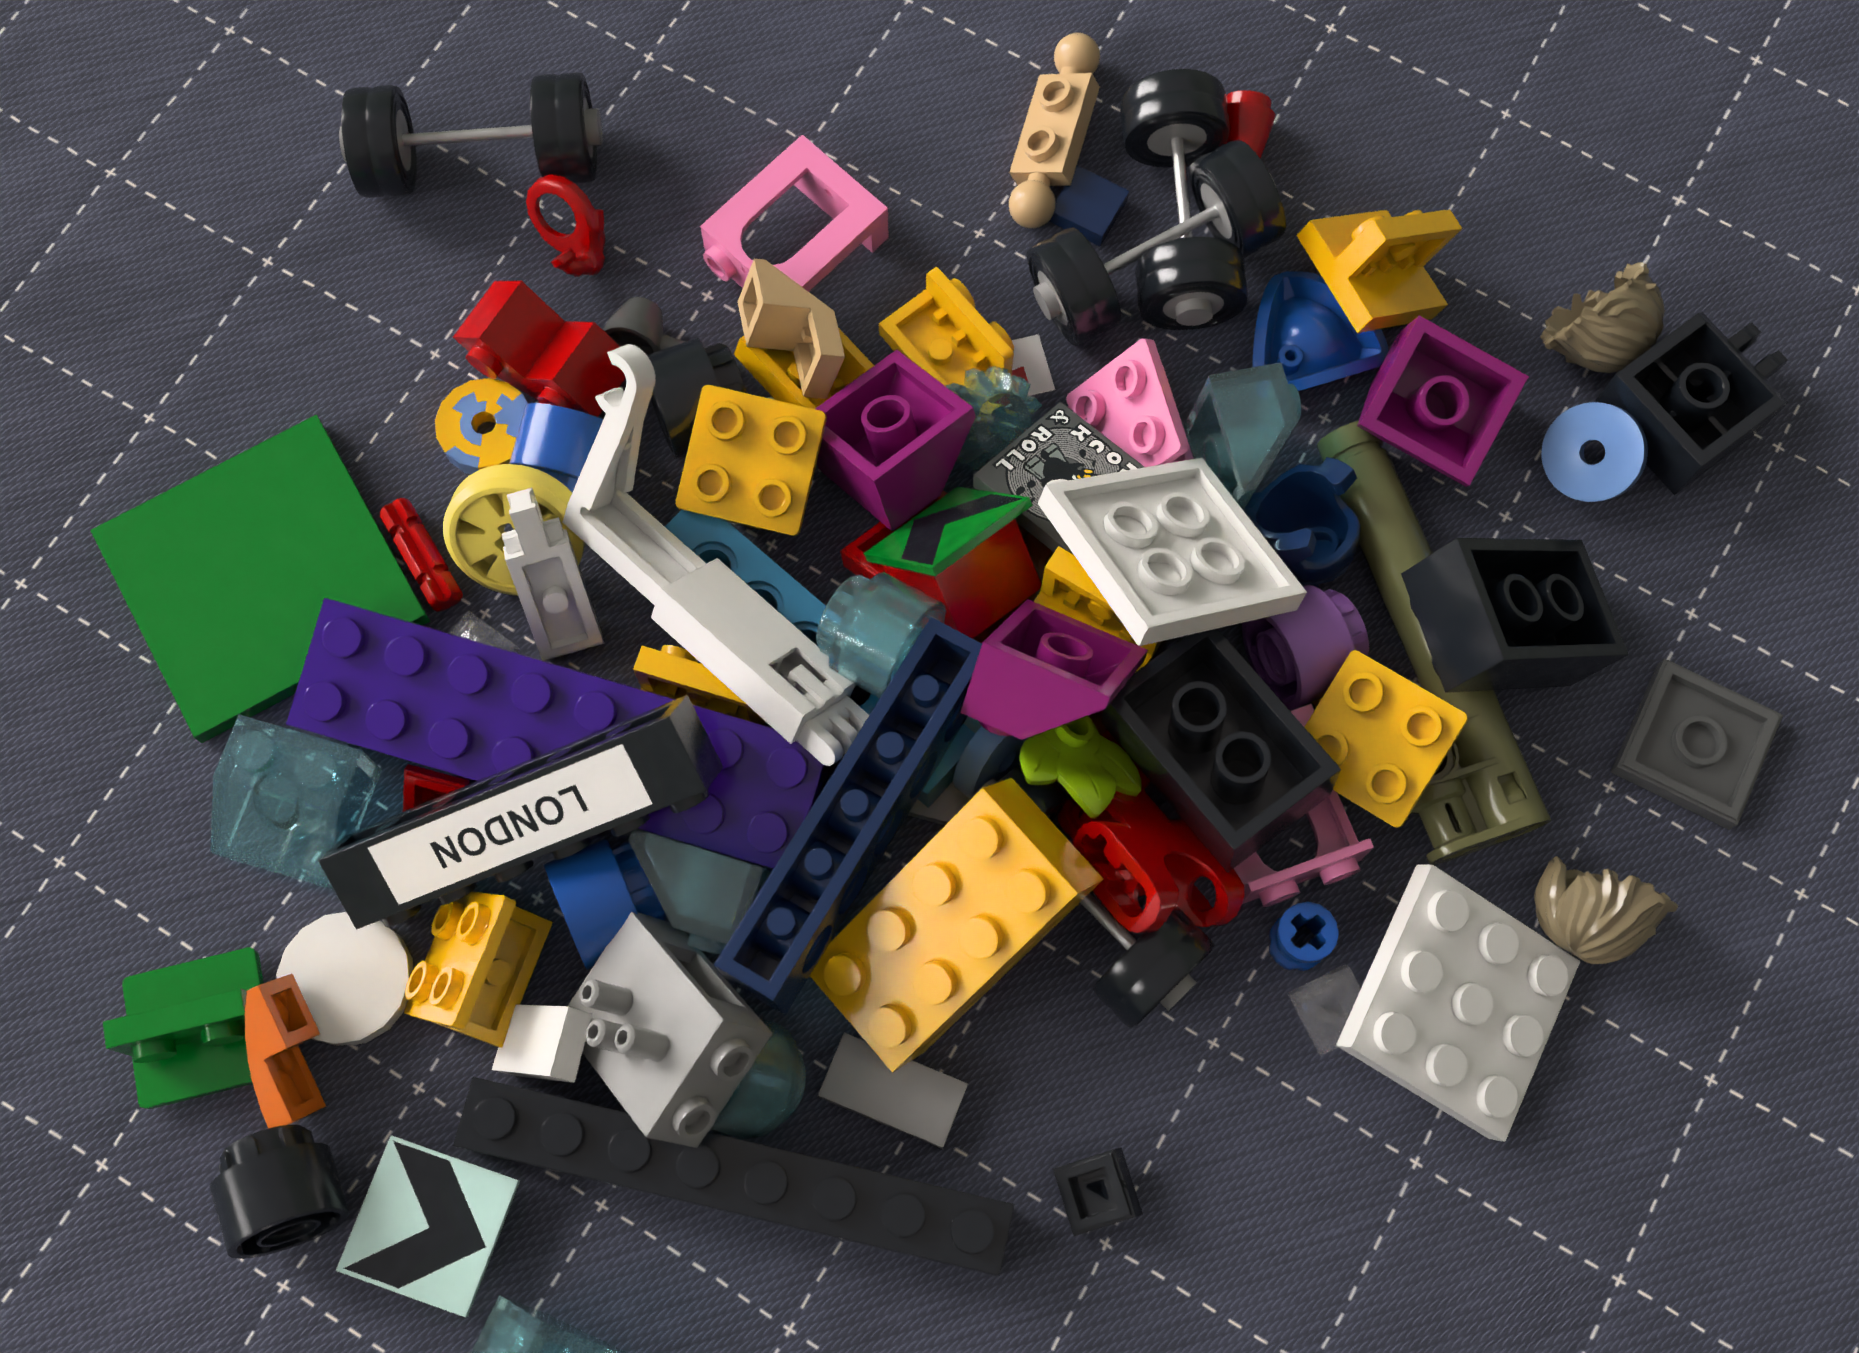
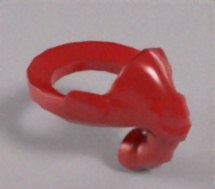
M551 174L538 178L527 192L526 205L528 215L544 241L554 249L562 252L551 261V264L554 268L563 270L566 274L575 277L598 274L605 261L603 251L606 238L603 210L595 209L579 186L566 177ZM543 194H555L564 199L571 207L576 220L573 233H559L544 220L539 205Z

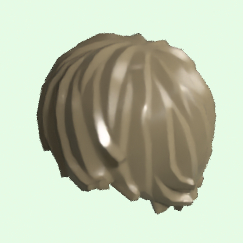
M1637 262L1631 265L1628 263L1623 272H1617L1614 279L1615 289L1609 293L1602 292L1601 290L1596 292L1589 290L1583 303L1581 294L1576 293L1572 297L1571 310L1559 306L1555 307L1552 311V316L1545 321L1546 328L1540 336L1545 347L1565 355L1566 362L1574 363L1586 369L1603 373L1618 372L1656 344L1657 338L1662 333L1665 310L1661 292L1648 275L1649 269L1647 264Z
M1555 856L1548 862L1534 893L1536 915L1544 933L1557 946L1571 952L1573 956H1577L1589 964H1607L1619 961L1633 954L1648 938L1656 934V927L1667 913L1675 912L1678 908V905L1664 892L1660 894L1654 891L1653 884L1641 882L1636 876L1629 875L1623 881H1619L1618 874L1609 868L1602 871V876L1600 874H1591L1588 871L1583 873L1577 869L1566 870V865L1563 864V861L1558 856Z

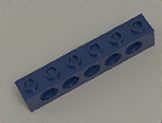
M930 617L714 963V966L728 982L780 1013L787 1014L968 717L960 712L982 643Z

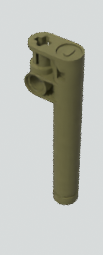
M1355 421L1327 434L1319 441L1317 449L1323 462L1326 457L1337 459L1346 463L1355 471L1356 481L1339 497L1358 516L1361 526L1359 546L1420 686L1465 712L1468 716L1466 725L1411 812L1419 814L1432 844L1433 850L1426 855L1428 863L1437 865L1529 833L1549 823L1551 818L1494 690L1445 693L1442 682L1433 668L1430 650L1419 621L1411 609L1410 597L1401 573L1431 555L1432 550L1388 451L1382 448L1383 440L1357 427L1359 421Z

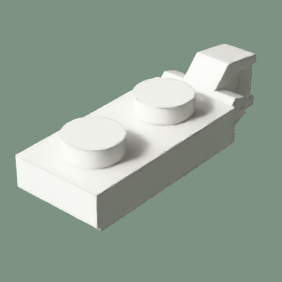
M532 488L507 494L511 508L509 514L515 530L502 533L505 545L503 547L505 561L541 659L546 661L604 644L602 632L566 529L563 530L559 517L543 521L541 510Z

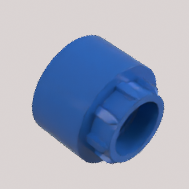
M543 403L526 404L509 464L528 466L543 471L556 478L573 492L604 419L556 405Z
M605 838L586 846L571 856L559 860L554 859L543 864L586 970L594 966L605 947L621 929L631 912L637 915V912L664 921L668 917L638 844L629 841L611 849Z

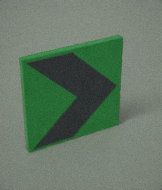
M956 487L863 554L867 562L937 576L1033 505L1030 498L1025 496Z

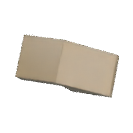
M754 258L738 299L746 347L793 351L803 397L827 399L845 358L834 310L767 260Z

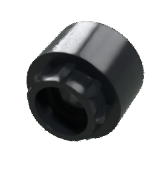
M699 338L647 355L655 371V386L651 395V402L674 459L687 455L703 386L713 385L747 393L729 347L721 343L704 347Z
M301 1125L272 1127L232 1143L222 1152L220 1157L221 1164L219 1165V1170L221 1174L210 1184V1191L228 1256L234 1259L255 1258L293 1248L333 1230L349 1216V1209L330 1146L325 1143L314 1142L312 1131Z

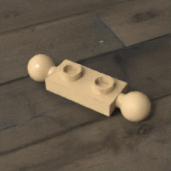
M1083 33L1069 34L1057 44L1054 52V62L1060 74L1039 75L1009 173L1017 186L1009 198V211L1015 222L1026 228L1041 227L1052 218L1056 201L1050 186H1071L1100 86L1093 73L1099 65L1100 51L1096 42L1090 36Z

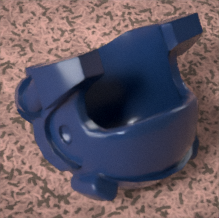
M1326 457L1322 465L1299 464L1284 472L1262 492L1254 493L1243 510L1302 586L1312 585L1319 588V584L1331 582L1344 574L1352 562L1359 544L1361 526L1358 516L1339 497L1356 481L1357 476L1354 469L1349 465Z

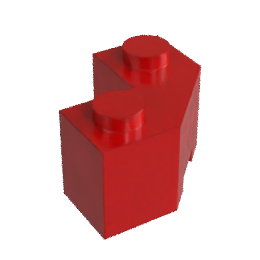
M494 281L453 336L458 343L469 351L465 356L466 360L485 376L492 379L498 377L537 399L539 403L561 406L596 417L603 410L596 401L595 396L613 388H619L626 378L618 366L611 364L607 353L621 346L595 322L564 321L523 281Z

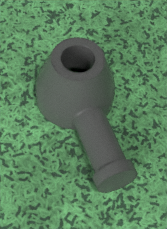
M642 297L628 299L609 318L603 329L619 346L632 344L640 348L646 355L686 342L664 335L663 316L660 307L653 301Z

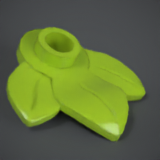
M1089 716L1031 736L1025 740L1020 749V764L1028 784L1046 785L1058 781L1090 818L1095 819L1104 811L1113 799L1115 791L1130 796H1137L1141 792V778L1130 756L1119 745L1099 735L1095 724Z

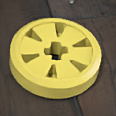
M515 464L486 467L463 480L454 492L446 510L443 521V536L452 559L468 577L493 591L518 596L505 561L503 549L505 545L502 533H505L506 524L510 523L515 530L509 514L511 508L507 494L532 488L541 510L543 521L559 517L563 530H567L578 565L580 564L586 543L563 523L572 492L563 483L543 471Z

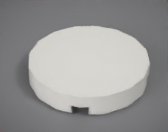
M347 912L324 915L303 927L285 948L276 977L280 978L293 974L320 1032V1035L312 1038L313 1040L337 1046L346 1044L350 1046L367 1043L383 1034L402 1015L408 1002L405 996V989L413 971V958L402 937L391 928L385 927L382 921H377L356 930Z

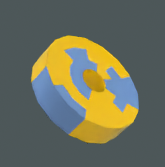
M492 378L470 380L453 389L441 402L435 418L436 438L450 463L467 474H473L478 470L494 465L509 464L524 408L528 404L522 392L508 382ZM485 422L496 423L494 429L489 433H477V429L481 424Z

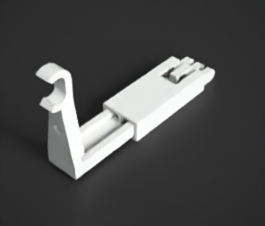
M626 344L607 352L611 364L618 366L623 371L626 377L625 391L622 387L613 388L595 396L596 401L606 415L567 504L563 523L655 605L651 618L783 738L790 744L795 741L800 743L823 765H833L843 757V754H846L869 717V714L850 698L857 680L722 561L716 558L705 563L628 495L627 492L633 490L643 422L655 386V371L648 356L635 345Z

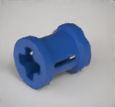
M1312 902L1297 903L1287 909L1269 930V953L1275 962L1284 969L1309 970L1323 958L1327 957L1337 945L1339 935L1337 922L1330 911L1320 904ZM1306 926L1314 936L1310 938L1308 944L1299 949L1293 944L1291 938L1295 935L1296 931Z

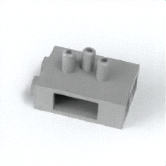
M631 912L621 929L605 947L567 1007L592 1013L591 1022L586 1030V1041L582 1053L645 1137L697 1148L714 1125L717 1117L744 1076L753 1066L754 1061L773 1033L679 925L637 912L638 915Z

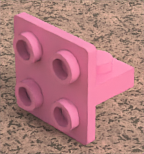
M1140 339L1071 391L1066 397L1069 409L1144 467L1194 459L1154 340Z

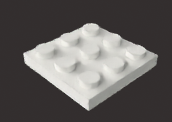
M1203 458L1046 484L1038 502V505L1138 646L1296 611L1307 593Z
M1417 864L1336 1046L1486 1138L1505 1142L1580 961L1432 864Z

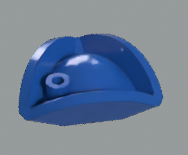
M1287 271L1276 274L1270 279L1264 290L1257 315L1252 362L1254 391L1264 399H1273L1379 367L1389 352L1382 329L1357 333L1321 275L1303 271Z

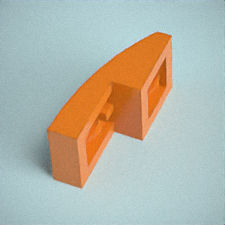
M293 974L257 985L246 993L245 1040L248 1064L253 1087L268 1129L289 1125L326 1107L298 1046L320 1035V1032Z

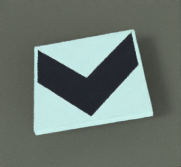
M390 1135L336 1271L466 1318L470 1313L520 1181Z

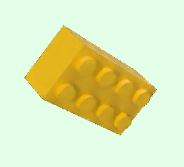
M1009 778L983 787L829 943L810 977L893 1073L932 1046L1104 879L1014 779Z

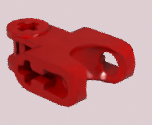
M1142 784L1141 792L1137 796H1130L1115 791L1109 805L1095 819L1090 818L1074 799L1066 801L1064 807L1057 815L1058 822L1063 830L1073 839V846L1104 879L1092 891L1116 921L1125 929L1136 933L1155 932L1166 922L1175 907L1181 909L1193 921L1194 925L1199 927L1223 926L1237 916L1245 895L1244 884L1237 872L1232 869L1227 873L1183 819H1168L1145 792ZM1199 877H1207L1215 886L1216 901L1214 907L1209 904L1208 900L1194 885ZM1146 895V906L1142 911L1138 897Z

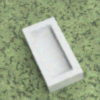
M516 1004L503 1047H498L492 1070L519 1077L575 1083L586 1041V1030L591 1022L592 1013L566 1006Z

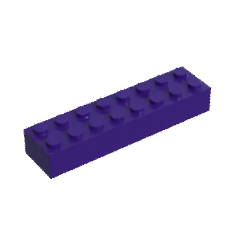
M324 598L286 724L479 781L676 699L352 604ZM692 704L723 768L708 788L710 795L704 801L679 813H673L669 806L649 813L650 819L638 829L774 869L824 789L830 766L823 765L797 741L790 744L770 726Z

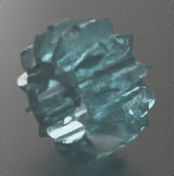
M991 366L985 372L975 368L965 370L964 386L957 383L945 385L971 405L976 415L956 462L964 465L968 463L971 469L979 471L1036 423L1031 421V416L1042 404L1038 402L1037 398L1027 395L1031 384L1027 383L1022 377L1011 376L1007 369Z

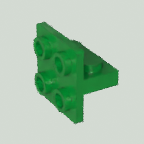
M247 947L124 978L122 986L126 1016L103 1021L106 1049L132 1056L138 1104L141 1108L154 1109L253 1084L245 1040V1004L247 991L263 984L260 957L257 950Z

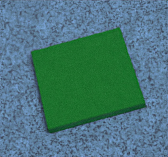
M317 414L90 530L194 738L200 743L206 742L296 693L324 598L352 604L420 625L431 622Z

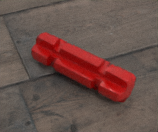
M398 498L392 503L385 505L380 510V518L392 538H394L393 541L415 580L421 585L420 589L429 605L436 612H441L458 604L463 598V593L451 572L448 571V566L427 529L422 524V520L410 500Z

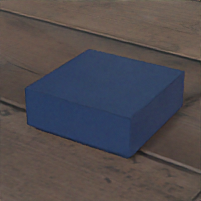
M1077 165L1071 186L1063 188L1056 200L1055 211L1049 222L1063 229L1074 227L1089 242L1101 247L1128 201L1129 190Z

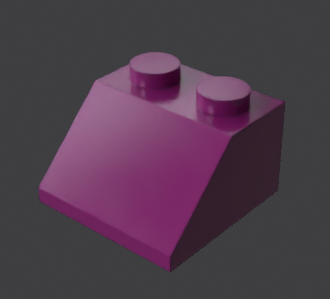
M1419 315L1397 335L1371 383L1357 427L1467 487L1475 477L1529 376Z
M895 350L815 408L816 410L823 411L827 416L817 465L822 473L888 529L894 531L941 495L975 420L974 408L900 351Z
M1027 599L983 641L960 713L978 720L983 728L996 735L1014 736L1021 740L1106 709L1144 662L1148 650Z

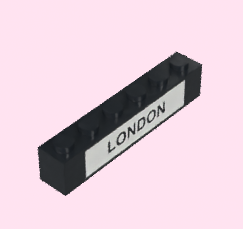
M688 695L350 833L318 859V862L356 930L380 920L383 921L385 927H390L415 915L422 908L420 904L438 898L441 905H446L461 899L477 887L476 882L494 875L498 883L515 878L533 866V859L548 853H552L555 860L571 856L589 845L592 841L591 836L610 829L614 837L627 834L645 824L650 819L649 813L669 806L673 813L690 809L710 795L708 788L722 770L723 765Z

